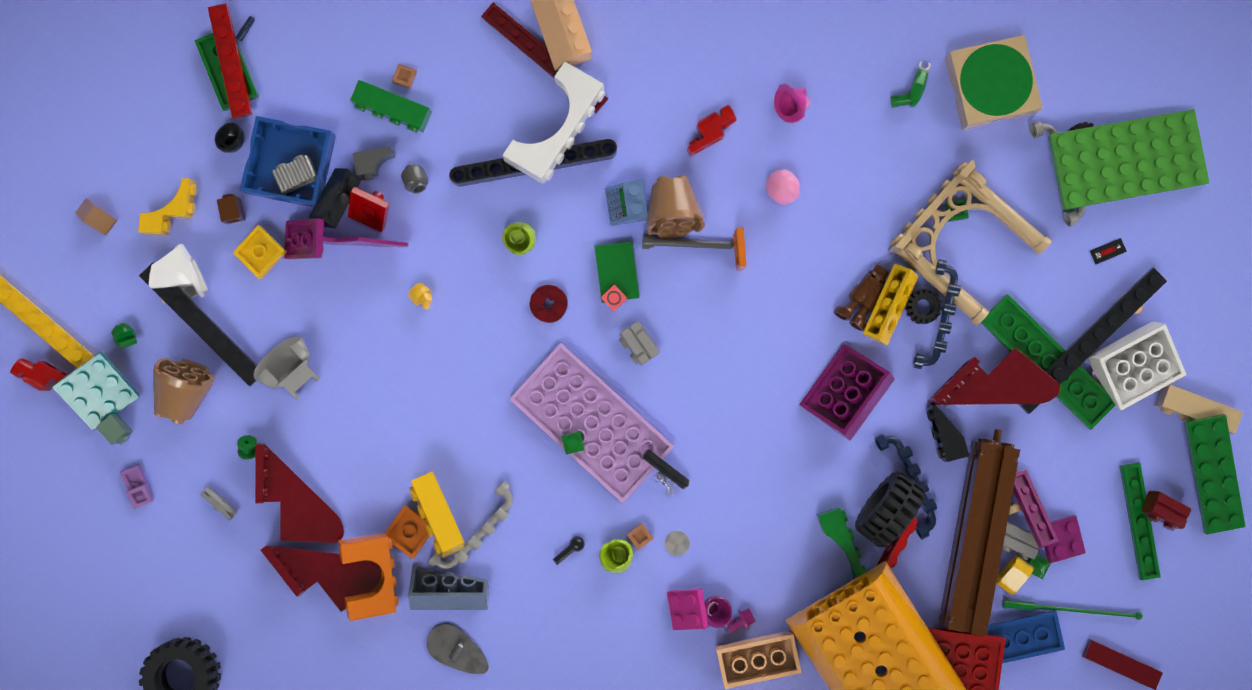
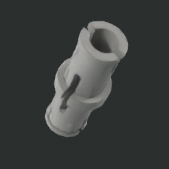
M208 486L204 489L205 492L200 494L201 497L212 505L214 510H218L229 521L234 517L233 515L238 513L237 510L226 502L223 496L220 497L211 487Z

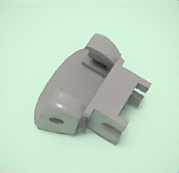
M298 336L290 337L274 347L259 362L254 371V379L272 389L283 386L296 400L299 396L295 391L311 377L316 381L320 378L306 365L309 362L307 358L310 354L302 337Z

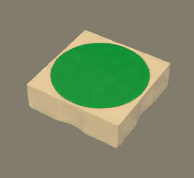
M1025 35L950 51L945 57L950 82L956 95V107L962 130L988 125L998 120H1011L1033 115L1043 109Z

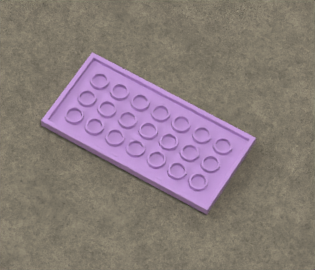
M562 343L557 346L509 399L563 449L561 436L580 431L585 450L569 455L622 504L654 470V467L642 458L643 453L649 449L661 459H664L675 447Z

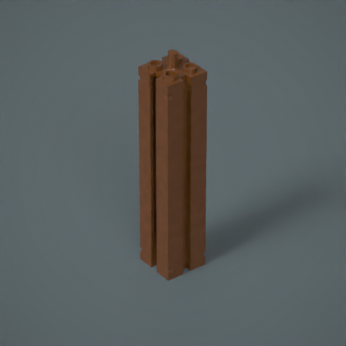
M994 429L993 440L978 438V442L971 441V452L968 457L942 599L941 615L938 621L939 624L949 630L968 632L987 637V625L990 621L1018 467L1017 460L1021 450L1015 449L1014 444L1001 443L1002 430Z

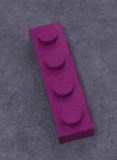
M1027 470L1016 472L1013 492L1038 548L1058 543L1057 535Z

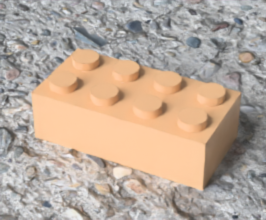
M791 630L715 646L724 689L802 673L794 634Z

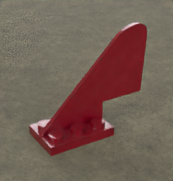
M1015 347L989 374L978 365L980 361L976 357L967 360L927 401L931 405L1042 404L1058 396L1060 385Z
M266 443L255 444V504L280 502V541L337 543L338 540H341L344 536V529L339 516Z
M268 545L260 550L296 597H300L307 589L318 582L340 612L346 609L345 597L368 593L376 588L381 579L380 566L369 560L342 564L340 554Z

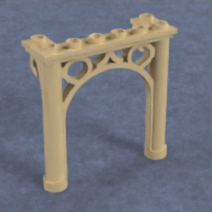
M973 159L968 163L964 161L952 173L954 177L950 181L947 179L939 187L941 189L939 194L936 195L934 193L927 201L929 205L925 209L921 208L914 215L916 217L913 223L908 222L902 229L904 233H900L889 243L891 248L888 252L897 253L945 297L950 277L945 272L943 276L935 274L938 262L935 248L940 230L957 213L978 209L992 214L1038 255L1052 242L1049 237L1043 236L986 186V179L980 173L974 171L976 165H974L975 161ZM961 191L966 195L965 205L956 206L953 203L952 197L956 192ZM972 195L983 204H971ZM947 198L948 205L953 211H950V209L944 212L938 211L937 208ZM931 216L933 219L932 229L934 231L926 227L920 228ZM921 232L927 233L930 237L929 245L926 247H919L916 244V237ZM929 250L930 262L923 257V251ZM963 288L960 290L959 297L954 296L953 304H957V307L970 318V321L975 326L980 324L988 315L989 311Z

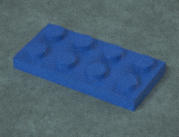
M1055 610L987 625V635L1002 636L1006 639L1002 664L1065 650L1059 619Z

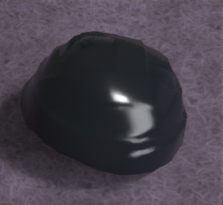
M226 123L215 134L216 147L224 153L237 152L243 146L245 134L238 124Z

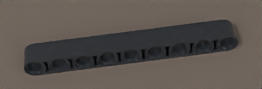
M604 139L572 145L570 149L567 148L564 152L563 161L559 165L557 164L553 170L613 159L617 154L616 142L612 139ZM611 145L614 150L612 153H606L603 150L604 147ZM593 149L595 154L588 157L585 155V151ZM569 152H574L577 156L574 160H568L566 155ZM504 158L454 167L450 170L449 177L454 185L463 187L526 174L520 170H511V165L506 163ZM494 166L501 167V171L498 174L492 173ZM475 170H482L480 177H473ZM463 173L464 177L462 180L456 181L454 180L455 175Z

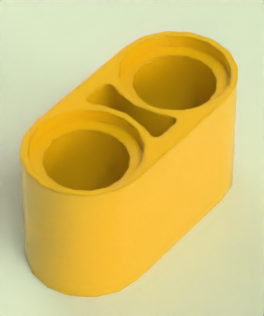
M1014 556L999 573L996 585L1009 594L1014 595L1031 576L1034 567L1020 557Z

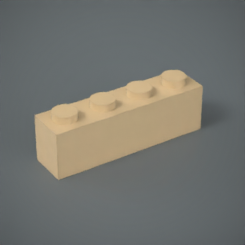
M1171 384L1160 390L1155 407L1161 408L1160 412L1168 415L1177 414L1179 419L1183 421L1225 414L1229 434H1236L1243 414L1242 411Z

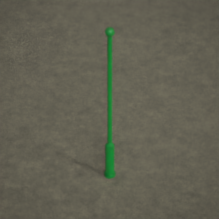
M1007 599L1002 600L1003 609H1046L1134 617L1137 620L1143 618V614L1140 612L1133 614L1036 605L1034 602Z

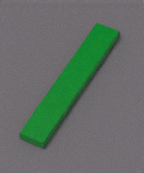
M1141 463L1119 465L1139 580L1161 578L1151 520L1147 519L1148 515L1141 511L1144 502H1146V490Z

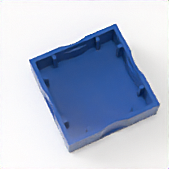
M256 116L250 140V154L245 164L240 191L248 195L314 208L326 185L336 135L330 130L305 125L296 126L280 120ZM307 155L311 158L318 173L316 181L286 195L283 194L272 171L276 170L275 167L279 164L293 162V158L296 156Z

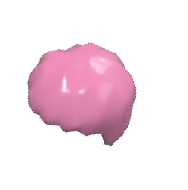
M785 169L776 170L767 178L766 191L778 204L787 205L788 203H793L800 195V183L792 172Z

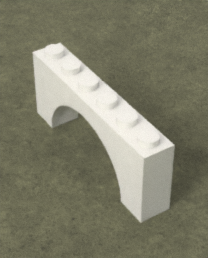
M565 61L555 75L556 85L563 89L570 102L569 113L561 129L549 139L535 144H525L512 140L502 155L506 163L543 185L546 180L549 181L553 176L555 166L563 161L564 152L567 148L570 149L575 141L574 137L583 130L587 117L590 118L593 115L596 103L601 102L605 96L603 83Z

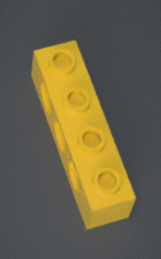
M897 264L893 265L863 331V334L869 339L886 346L888 345L919 277L912 269Z

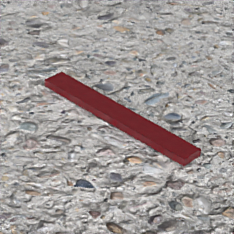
M493 2L481 15V18L555 79V75L559 70H554L547 47ZM604 96L601 102L596 103L595 114L608 101L606 96Z

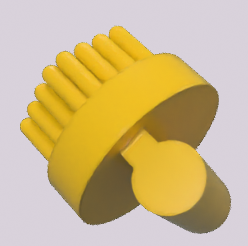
M417 283L409 290L408 297L416 306L422 304V308L427 310L432 301V291L423 283Z

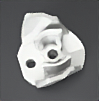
M183 244L177 245L166 256L151 265L149 276L150 288L179 286L190 298L198 295L202 298L205 296L204 292L208 291L207 285L196 261L192 260Z

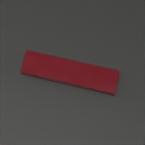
M1089 639L1082 657L1154 690H1156L1163 675V672Z

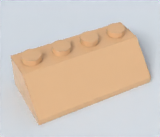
M531 0V5L554 70H559L564 61L573 66L591 60L592 50L574 0Z

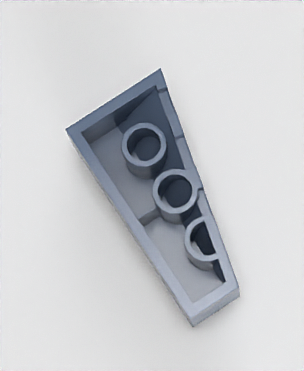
M418 565L412 566L408 591L410 610H488L490 596L488 580L466 575L460 577L455 576L452 572H446L445 574L436 572V569L432 568L426 570L421 569Z

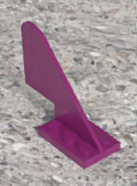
M324 219L286 221L284 249L287 252L284 254V259L288 260L322 258L323 244L399 248L409 246V243L362 237L337 239L323 237L325 231Z

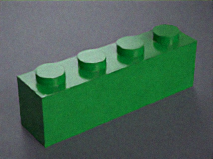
M359 79L350 99L355 109L362 112L368 110L372 112L371 115L379 119L383 117L388 118L390 123L397 126L403 124L407 126L406 129L414 133L418 131L424 133L432 113L429 107Z

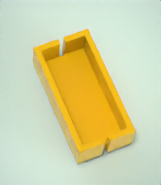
M433 471L411 480V487H409L410 495L413 501H417L419 504L417 505L418 513L421 519L425 518L426 520L425 528L429 537L433 536L434 538L433 547L437 555L441 554L442 558L464 549L465 542Z

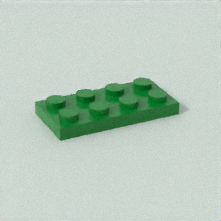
M211 33L194 41L223 111L230 109L214 35ZM237 43L249 100L251 101L258 98L259 95Z

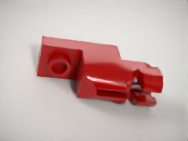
M730 105L722 107L720 115H717V112H713L697 123L696 129L701 140L696 138L689 143L690 146L687 147V152L690 157L724 138L722 129H727L737 120Z
M24 358L17 360L10 370L12 375L21 378L24 383L38 391H50L55 383L68 375L47 361H38L35 364Z

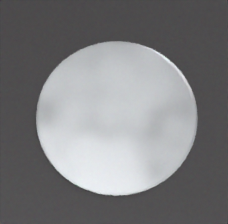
M673 531L667 535L665 548L671 555L680 556L689 549L690 541L685 533Z

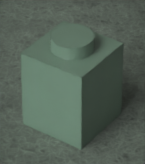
M110 414L96 427L111 445L123 444L129 439L128 435L133 432L118 414Z

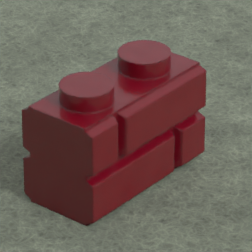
M1149 491L1145 499L1146 502H1144L1141 509L1143 513L1148 515L1147 519L1154 522L1160 521L1163 523L1164 528L1171 531L1184 529L1191 508L1160 491Z

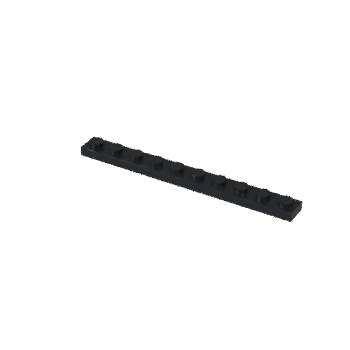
M1154 267L1149 269L1068 347L1045 372L1055 379L1059 385L1064 382L1147 302L1167 280ZM1040 404L1018 405L1027 414H1030Z

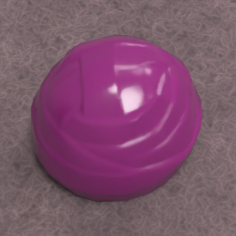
M712 596L706 599L704 603L708 625L714 628L726 626L732 618V607L729 601L721 596Z

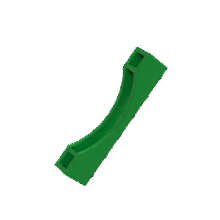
M836 507L816 514L822 532L833 539L846 554L851 566L853 580L866 573L865 566H861L859 558H861L858 547H854L852 542L855 539L851 528H847L846 521H848L845 510L841 511V508Z

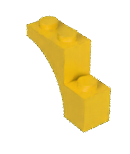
M182 178L177 194L166 206L153 212L140 213L138 232L145 235L168 236V232L171 230L169 218L192 219L196 210L194 196L197 194L196 182L189 178Z

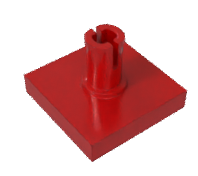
M354 187L350 194L347 217L382 233L386 226L389 203L383 200L384 195L381 192L378 194V191H374L371 195Z

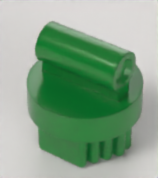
M121 323L116 325L111 331L113 340L120 349L137 344L136 333L130 325Z

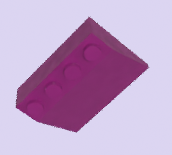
M843 344L799 405L835 432L851 441L895 378L888 370L848 345Z

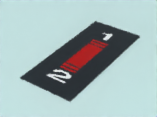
M1121 238L1090 250L1095 264L1127 252Z

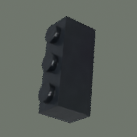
M335 168L309 217L311 219H324V227L336 229L349 205L352 189L354 187L358 188L362 179L349 169Z

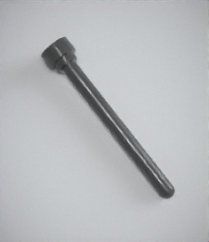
M643 234L642 249L654 248V246L732 249L734 247V244L728 241L655 238L649 234Z

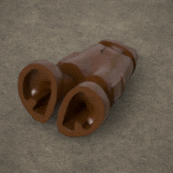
M876 264L874 269L870 270L848 295L849 303L845 306L836 307L833 313L838 318L848 321L856 306L860 304V309L852 317L849 324L853 328L863 331L866 327L865 316L868 311H873L887 281L885 278L889 272Z

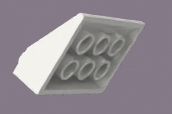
M1152 321L1088 357L1096 377L1120 411L1186 376L1167 326L1159 322Z

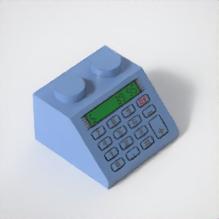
M643 180L623 182L605 188L610 226L647 221L648 213Z

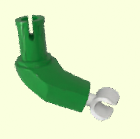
M923 61L919 63V69L907 93L890 96L892 108L906 105L912 108L919 103L926 87L930 63L925 69L921 67Z

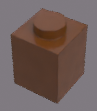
M226 194L221 199H217L222 223L228 225L245 221L241 198L234 194Z

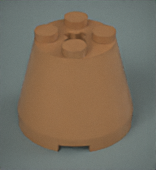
M681 175L676 178L661 176L652 185L646 223L649 235L656 234L658 238L677 239L686 237V234L692 231L700 232L705 227L704 216L691 184L687 180V176Z
M169 358L157 360L153 369L154 415L172 419V422L176 424H183L184 421L192 419L211 389L215 375H211L208 372L209 368L186 359L170 361Z

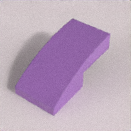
M140 464L120 472L128 489L126 494L134 509L153 502L148 482Z

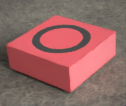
M613 285L600 297L613 312L628 299L616 285Z

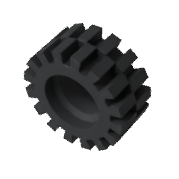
M921 289L910 295L905 310H907L906 315L911 318V321H915L916 324H928L940 316V310L943 307L940 305L942 301L938 299L939 295H935L934 291ZM924 299L930 303V311L927 314L918 312L916 306L919 300Z

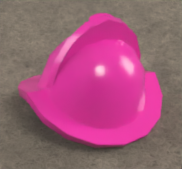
M785 83L779 85L774 96V107L778 116L788 123L799 122L805 117V111L810 105V100L806 96V88H791Z

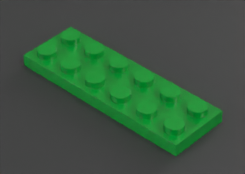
M1220 414L1185 421L1184 425L1203 532L1208 535L1246 527L1226 415Z

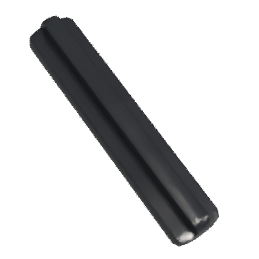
M648 449L643 453L642 458L680 488L685 489L689 486V479L654 452Z

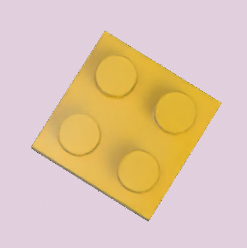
M257 225L235 249L233 254L258 279H262L287 251L262 226Z

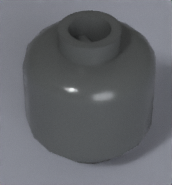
M409 164L401 173L404 187L409 192L421 193L429 183L426 172L420 165Z

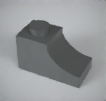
M391 147L353 153L356 175L363 181L372 180L374 176H379L378 171L381 165L387 160L395 158L394 150Z

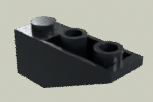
M929 405L926 414L929 422L932 421L933 429H931L933 439L937 440L938 448H936L939 459H942L943 462H950L969 457L963 435L936 405Z

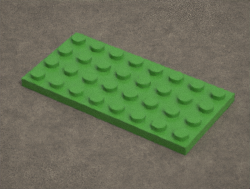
M1195 109L1048 135L1062 210L1210 183Z

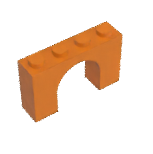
M386 533L338 540L342 564L369 560L377 563L381 568V579L376 588L365 594L345 597L346 613L349 621L396 613V606H399L398 595L394 594V587H397L395 575L392 576V568H395L393 556L390 557L389 551L392 549L391 538H388Z

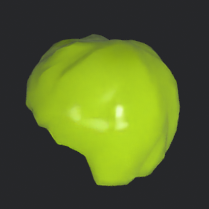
M511 223L503 231V243L512 254L525 255L535 247V230L528 223Z
M612 539L601 547L599 560L601 566L606 571L619 574L628 570L633 562L634 554L630 543L624 539Z

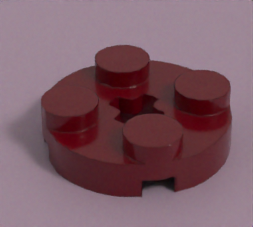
M543 285L532 293L529 303L530 310L538 320L545 323H554L562 319L566 313L568 300L565 293L557 286ZM546 299L554 301L551 309L543 306L546 303Z

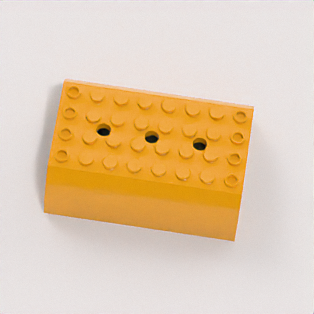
M886 561L785 620L828 690H967ZM863 632L865 633V638L862 641H857L854 639L855 633ZM878 666H885L887 670L884 674L879 675L875 672Z

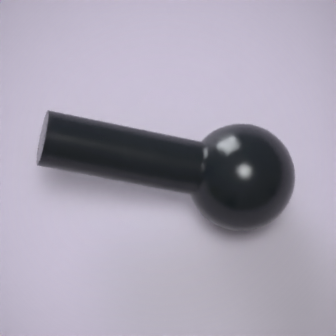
M579 536L573 537L570 540V545L552 559L554 563L558 565L574 551L579 552L583 550L585 546L584 539Z

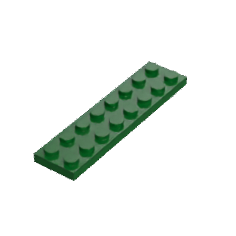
M1008 294L989 311L988 315L981 322L1009 352L1016 347L1044 371L1065 351ZM1081 365L1060 384V393L1056 396L1089 430H1092L1116 406L1106 390Z

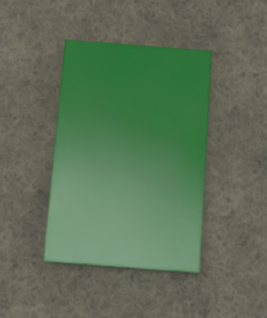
M632 241L594 246L601 297L613 285H616L628 298L627 300L640 298Z

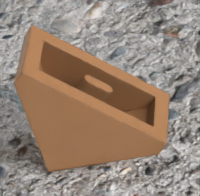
M88 198L83 201L75 212L82 222L104 235H107L118 221Z

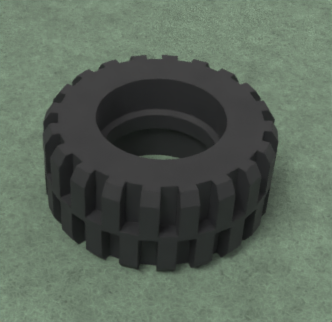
M902 471L891 473L890 476H887L879 484L878 488L874 490L860 510L861 512L855 521L856 530L878 547H887V545L892 544L917 515L925 499L926 493L924 488Z
M191 637L176 638L155 648L150 652V656L145 658L143 661L145 666L140 668L139 675H142V678L139 679V686H143V690H173L167 682L166 669L170 661L178 659L189 664L194 671L195 686L193 690H218L219 684L217 682L221 680V673H218V669L221 668L220 662L216 663L215 658L217 655L215 652L210 653L209 649L211 647L207 644L200 645L201 640L195 639L191 641Z

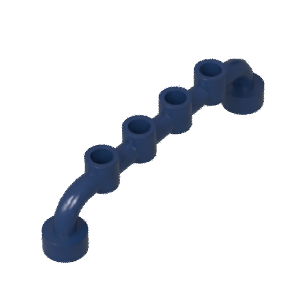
M938 259L935 270L937 275L943 276L944 272L950 275V282L933 347V354L930 358L924 359V354L916 353L913 368L922 369V366L934 365L938 361L941 352L945 353L948 342L944 341L945 334H950L952 323L948 321L950 315H955L957 304H953L954 296L959 297L961 285H957V271L952 266L946 265V260Z
M881 434L874 438L880 451L888 449L890 443L894 444L897 448V454L905 466L906 474L924 488L925 493L929 491L927 483L925 481L920 482L917 476L921 474L920 467L917 463L912 465L910 457L913 456V452L909 446L904 447L901 440L895 436L885 437ZM925 495V499L922 502V509L928 516V523L925 525L922 522L917 524L916 533L921 540L929 537V532L936 525L934 510L937 509V505L932 498L928 500L927 495Z

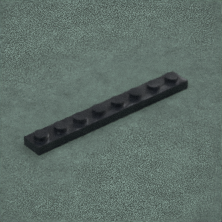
M152 262L139 275L148 286L151 265L155 262ZM179 286L152 289L249 387L256 382L254 371L257 364Z

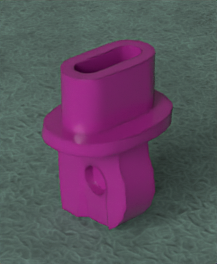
M749 608L742 612L738 610L740 616L732 619L727 624L729 633L742 626L749 629V625L756 622Z

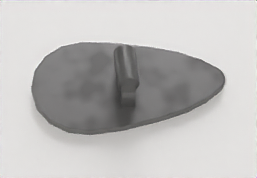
M441 624L429 633L427 649L436 661L466 673L483 674L488 671L489 665L483 652L458 627L451 624Z

